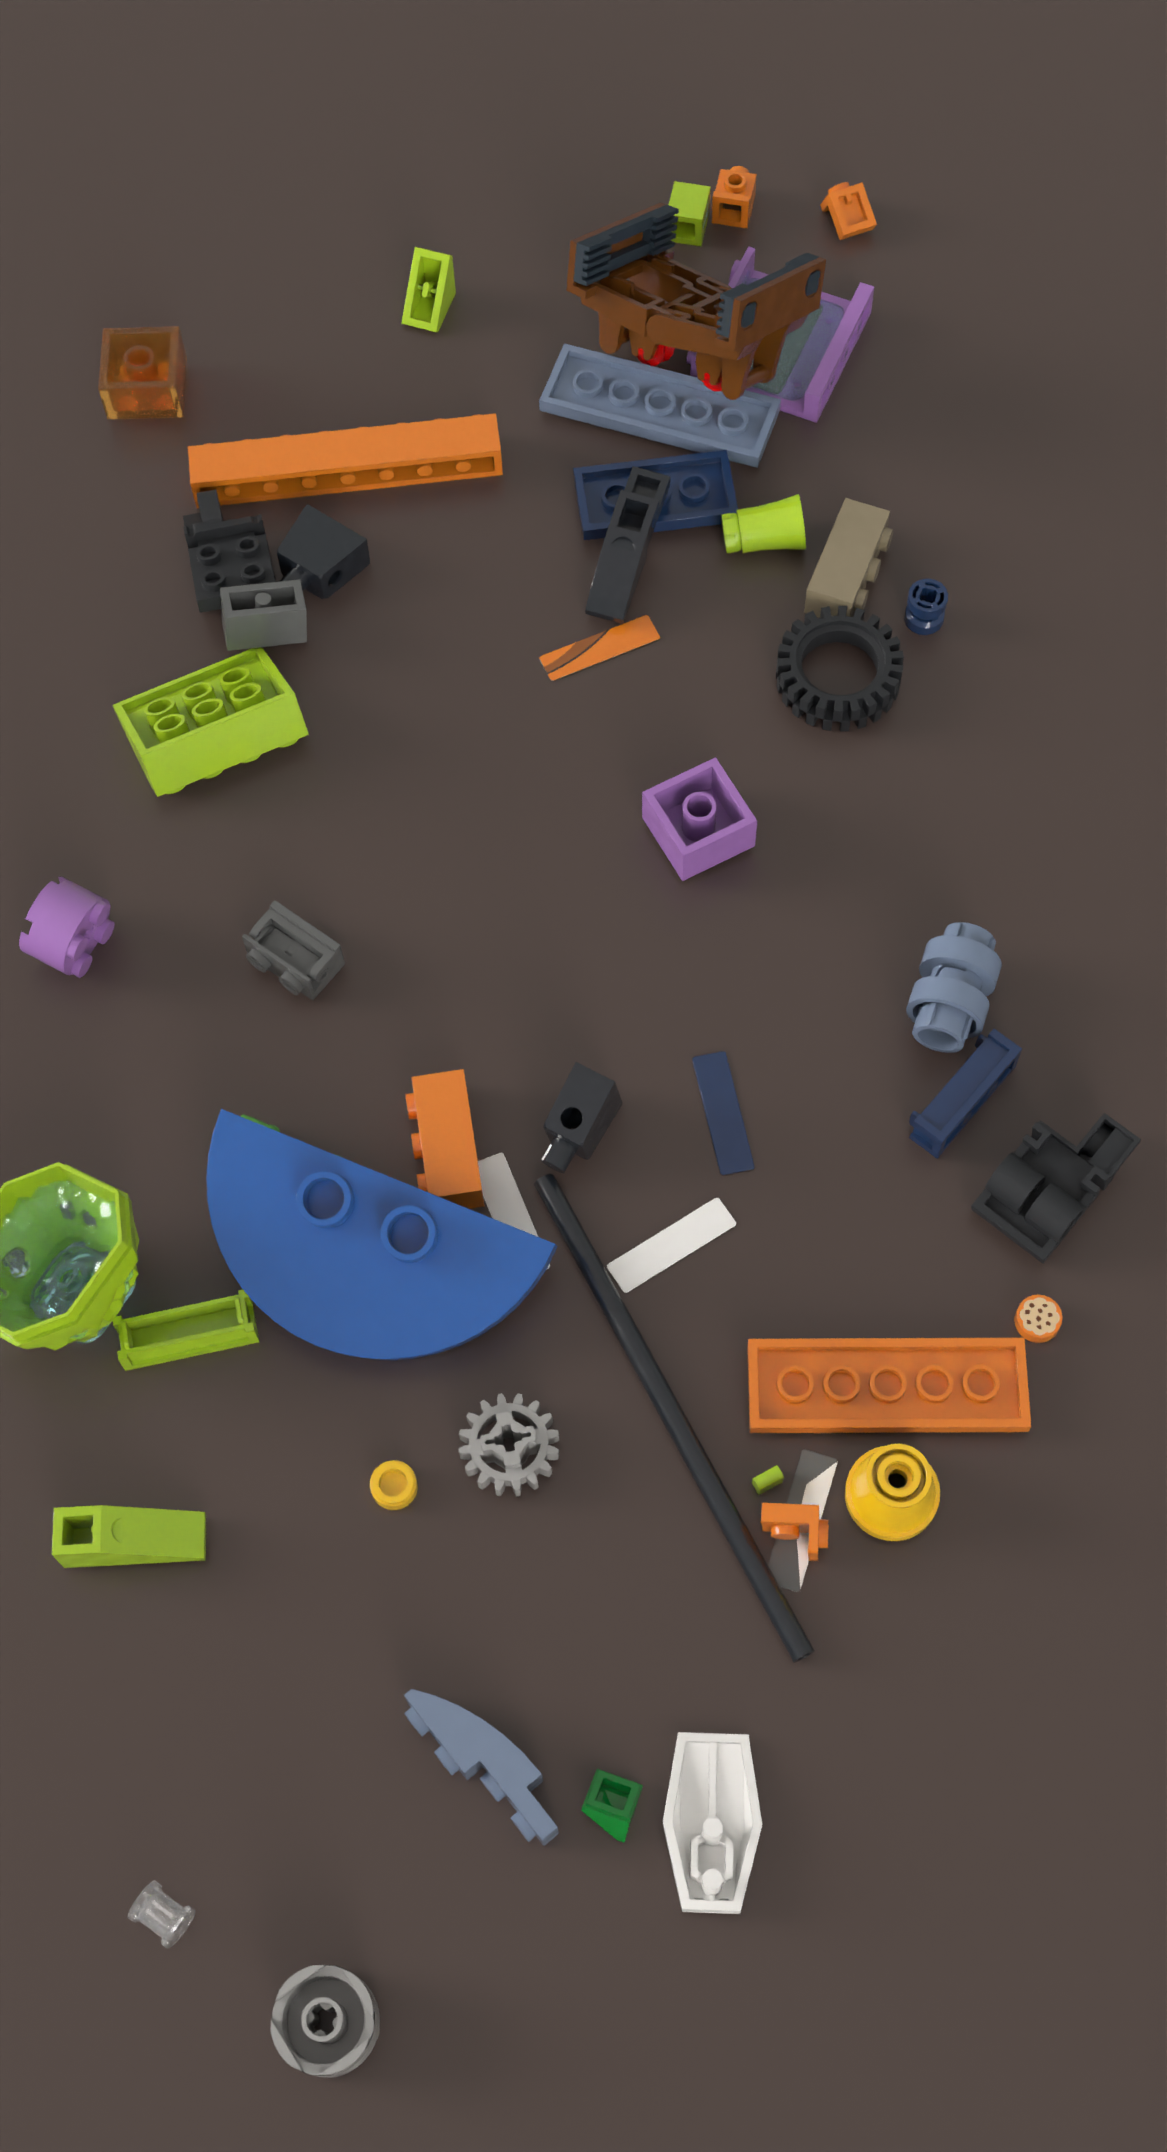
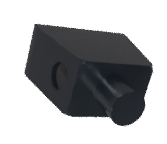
M308 504L298 516L277 551L280 571L284 576L279 582L300 580L302 591L306 589L321 599L329 598L371 563L366 538Z
M578 1062L575 1063L543 1126L551 1141L541 1160L545 1165L560 1173H565L574 1155L586 1160L591 1157L623 1104L615 1081ZM580 1125L579 1127H577V1128H575V1129H571V1128L574 1127V1126Z

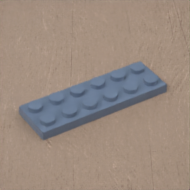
M564 343L540 397L539 408L540 411L699 453L727 450L729 461L758 468L780 412L781 399L745 390L740 398L729 400L722 391L710 390L697 377Z

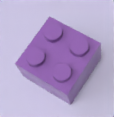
M716 757L642 792V818L682 881L755 846L757 819Z

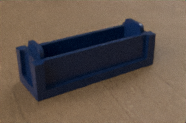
M993 1029L988 1037L980 1034L975 1043L976 1051L921 1114L913 1111L910 1115L909 1123L914 1129L909 1138L937 1159L1017 1065L1022 1048L996 1029Z

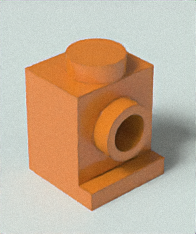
M734 166L730 170L720 169L716 189L712 197L713 224L748 228L755 199L757 174L750 173L742 166ZM724 203L741 206V211L725 209L723 205Z

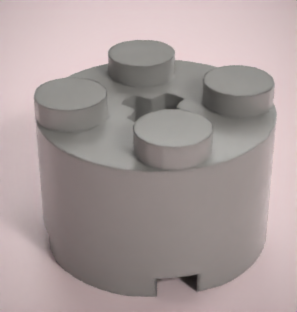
M312 1965L296 1972L282 1985L275 1999L271 2018L272 2040L280 2056L291 2067L305 2074L332 2078L351 2072L366 2060L380 2034L379 2008L372 1991L364 1981L344 1968L334 1965ZM321 2009L330 2013H337V2017L332 2021L335 2029L330 2034L323 2030H315V2026L320 2022V2017L317 2013Z

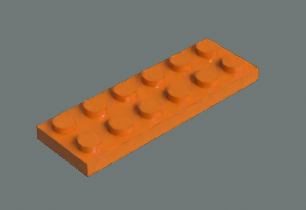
M1025 1338L748 1339L750 1433L1029 1432L1031 1429Z

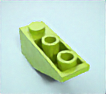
M107 1505L54 1508L52 1556L64 1568L206 1561V1513L201 1511Z

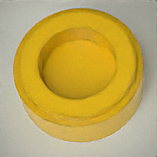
M397 1460L386 1461L380 1464L371 1475L370 1490L373 1498L385 1509L399 1510L405 1508L414 1500L417 1494L418 1484L415 1473L404 1462Z

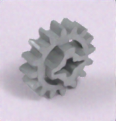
M503 1393L498 1394L497 1405L493 1407L485 1400H482L480 1402L482 1414L478 1416L469 1412L466 1416L467 1422L472 1429H460L459 1431L460 1440L469 1444L459 1448L460 1459H472L465 1466L466 1474L469 1477L480 1473L477 1482L482 1490L490 1482L494 1483L496 1496H502L506 1486H512L514 1494L521 1496V1484L528 1483L531 1488L536 1490L539 1488L537 1480L539 1473L547 1477L552 1475V1467L546 1461L559 1459V1449L551 1446V1444L560 1441L559 1432L554 1429L547 1430L553 1424V1416L551 1413H547L539 1417L540 1402L535 1400L528 1407L523 1406L522 1394L519 1393L515 1396L513 1403H506ZM513 1417L523 1419L532 1426L524 1427L513 1420ZM497 1420L490 1433L482 1435L486 1427ZM513 1438L515 1443L514 1451L506 1452L504 1439ZM537 1454L535 1460L522 1470V1465L529 1455ZM495 1462L504 1468L506 1473L496 1471L486 1463Z

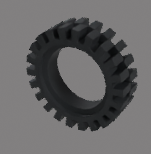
M830 606L821 608L819 619L813 611L805 614L804 623L797 619L792 623L791 632L786 630L782 638V644H779L776 666L778 693H783L782 702L786 707L793 704L792 714L798 719L806 712V724L814 727L817 719L820 718L823 719L822 730L831 731L832 721L840 722V732L849 731L850 721H855L857 729L866 727L867 717L875 723L881 719L882 710L887 713L891 709L893 700H896L899 693L904 655L903 650L899 651L900 641L898 637L891 638L892 628L885 624L879 629L880 618L872 614L869 620L865 622L863 621L865 610L856 608L854 617L846 616L847 606H838L837 616H832ZM833 642L849 643L862 649L873 660L876 668V677L871 684L856 693L848 695L829 694L819 690L810 683L804 674L802 663L806 656L818 646Z

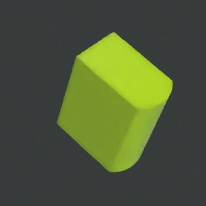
M776 1465L754 1477L752 1485L758 1495L781 1484L784 1476Z

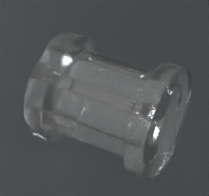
M153 1880L135 1900L127 1917L135 1923L140 1921L161 1937V1945L169 1949L185 1933L196 1911L190 1905L182 1907L162 1891L163 1886Z

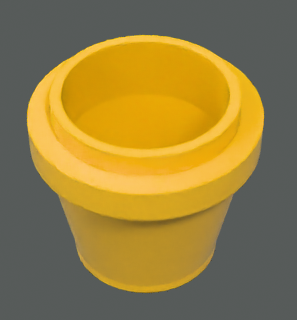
M890 1444L869 1450L854 1463L846 1480L845 1501L852 1519L867 1534L885 1541H902L920 1534L929 1526L939 1506L940 1485L935 1471L920 1451L905 1444ZM894 1473L900 1474L905 1478L906 1485L901 1488H895L889 1483L888 1477Z

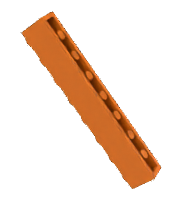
M496 413L188 446L190 485L196 508H199L197 493L215 489L220 506L503 475Z

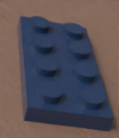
M727 450L573 468L584 540L605 538L621 489H625L633 466L671 476L670 487L654 532L722 524V514H737L738 505Z

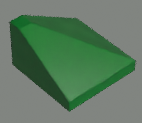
M596 1769L581 1811L613 1838L625 1842L643 1785Z

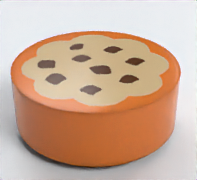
M1031 1295L1025 1298L1018 1306L1014 1322L1017 1331L1023 1338L1030 1342L1043 1343L1051 1340L1058 1333L1063 1315L1059 1305L1052 1298L1045 1295Z

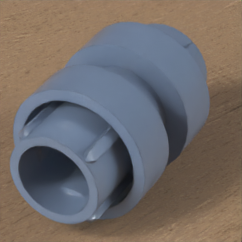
M964 922L952 923L945 928L943 936L932 938L926 945L919 967L922 978L914 983L906 1012L915 1023L912 1035L916 1041L929 1049L945 1053L958 1052L963 1049L966 1039L978 1036L983 1030L990 1007L986 996L994 992L1002 967L1001 959L994 951L996 940L984 928Z

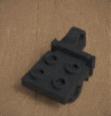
M216 489L197 493L200 513L184 515L183 528L188 546L199 612L202 613L221 609L220 588L276 581L262 515L258 514L255 517L247 516L223 521Z
M1103 1113L1076 1147L1040 1120L1032 1127V1136L1026 1134L1014 1153H1010L997 1167L988 1180L983 1192L971 1205V1210L1044 1264L1097 1198L1100 1189L1104 1191L1113 1180L1116 1172L1137 1147L1141 1139L1106 1113Z

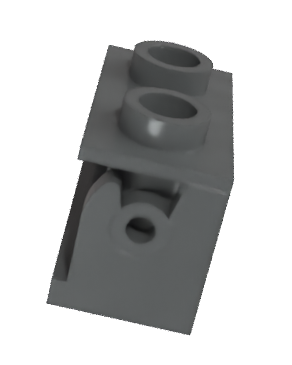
M274 900L269 906V910L254 925L249 936L246 934L242 936L247 951L246 958L259 971L265 973L269 970L278 976L280 983L289 992L295 995L301 992L313 1001L345 965L341 945Z

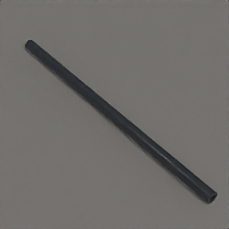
M553 1174L542 1176L534 1183L536 1190L794 1663L803 1660L814 1653L815 1650Z

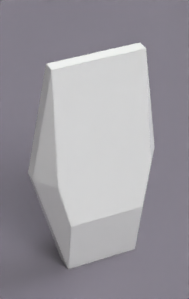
M678 1732L663 1817V1827L682 1912L740 1914L762 1829V1818L748 1734Z

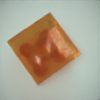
M179 326L103 328L98 390L107 419L183 417L187 356Z

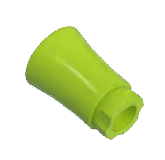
M799 494L756 507L736 510L737 514L727 513L721 515L726 553H734L741 550L742 553L778 549L806 550L805 527Z

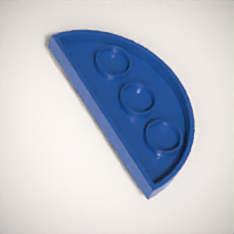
M221 1109L208 1153L206 1176L209 1213L218 1246L230 1271L252 1301L274 1322L315 1346L339 1354L377 1360L415 1359L461 1346L493 1328L523 1302L541 1279L558 1247L555 1243Z

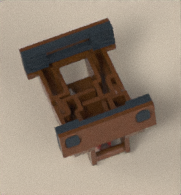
M661 202L570 241L566 291L579 296L583 305L598 312L599 344L601 349L607 354L617 352L622 344L630 341L632 354L642 364L657 366L661 362L669 360L673 356L675 348L697 352L695 363L698 379L710 390L722 391L729 400L740 398L746 389L759 382L765 384L775 378L777 364L787 334L800 328L808 315L820 307L826 266L825 258L806 252L786 262L784 268L749 285L742 283L731 288L721 281L673 260L674 251L670 248L675 246V242L671 240L676 238V234L672 233V231L677 230V225L673 223L678 221V217L673 215L677 214L679 209ZM753 358H754L753 368L750 369V368H751L752 361H753Z

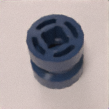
M922 579L910 587L904 621L912 632L920 635L934 634L942 627L948 602V592L941 582L934 579Z

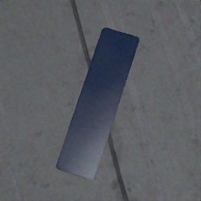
M721 1051L693 1057L692 1061L720 1174L727 1175L754 1169L755 1166L726 1052Z

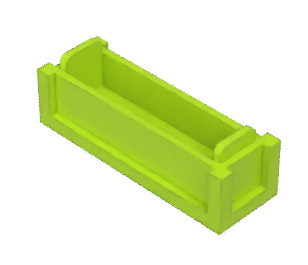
M242 1289L238 1290L239 1295L123 1319L121 1315L116 1316L113 1319V1326L119 1334L121 1348L120 1351H117L118 1360L124 1370L128 1371L258 1343L259 1336L252 1299Z

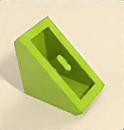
M420 247L414 248L401 324L439 332L456 294L452 255Z

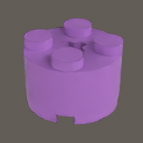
M58 877L60 884L54 881L49 882L33 902L26 916V920L32 922L29 935L21 931L19 946L22 952L66 975H75L81 978L86 974L92 963L91 952L98 942L105 944L109 940L115 923L108 919L110 903L107 899L64 877Z

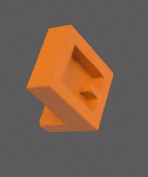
M843 182L833 186L828 190V195L820 204L822 212L830 211L839 240L873 230L877 225L863 182L852 186L849 185V182Z
M762 1503V1531L771 1532L772 1538L781 1540L799 1539L800 1533H809V1561H818L819 1548L828 1549L829 1520L819 1519V1505Z

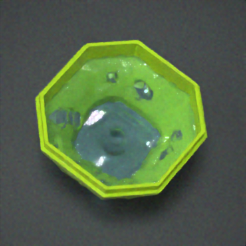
M60 1162L7 1181L0 1188V1338L23 1349L46 1347L56 1351L73 1341L82 1344L90 1343L105 1332L134 1291L136 1277L139 1274L136 1265L138 1262L139 1236L134 1223L132 1203L128 1193Z

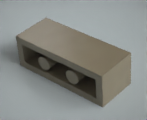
M845 498L807 587L805 614L813 611L816 617L820 618L821 608L830 606L832 616H837L838 606H847L846 616L849 617L854 616L856 608L864 610L869 590H866L865 587L868 581L875 582L881 565V559H878L880 551H888L893 537L894 529L888 528L889 510Z

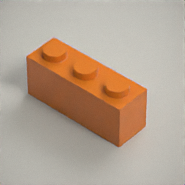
M464 1069L411 1077L414 1093L405 1094L409 1120L417 1119L419 1133L411 1134L415 1160L423 1159L425 1173L417 1174L418 1188L468 1209L484 1207Z

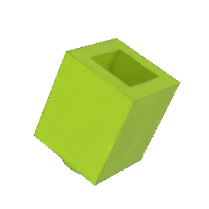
M674 181L669 206L678 208L679 212L673 215L678 217V221L673 223L677 225V230L672 231V233L676 234V238L671 241L702 247L710 214L711 186Z

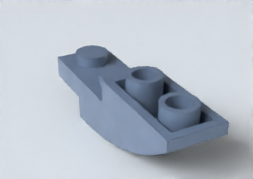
M414 1689L404 1694L408 1705L411 1707L404 1713L421 1736L429 1731L436 1739L440 1747L434 1753L451 1775L460 1770L463 1776L469 1780L483 1768L486 1773L480 1777V1780L497 1802L506 1797L517 1813L511 1817V1820L528 1842L536 1836L542 1845L545 1846L559 1834L557 1825L531 1794V1791L543 1782L542 1773L505 1735L482 1718L438 1696Z

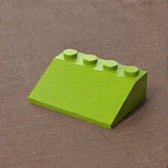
M262 647L249 649L112 705L157 797L164 794L177 793L185 785L202 778L216 777L224 769L239 763L252 762L265 752L278 747L291 746L299 738L309 735L294 691Z

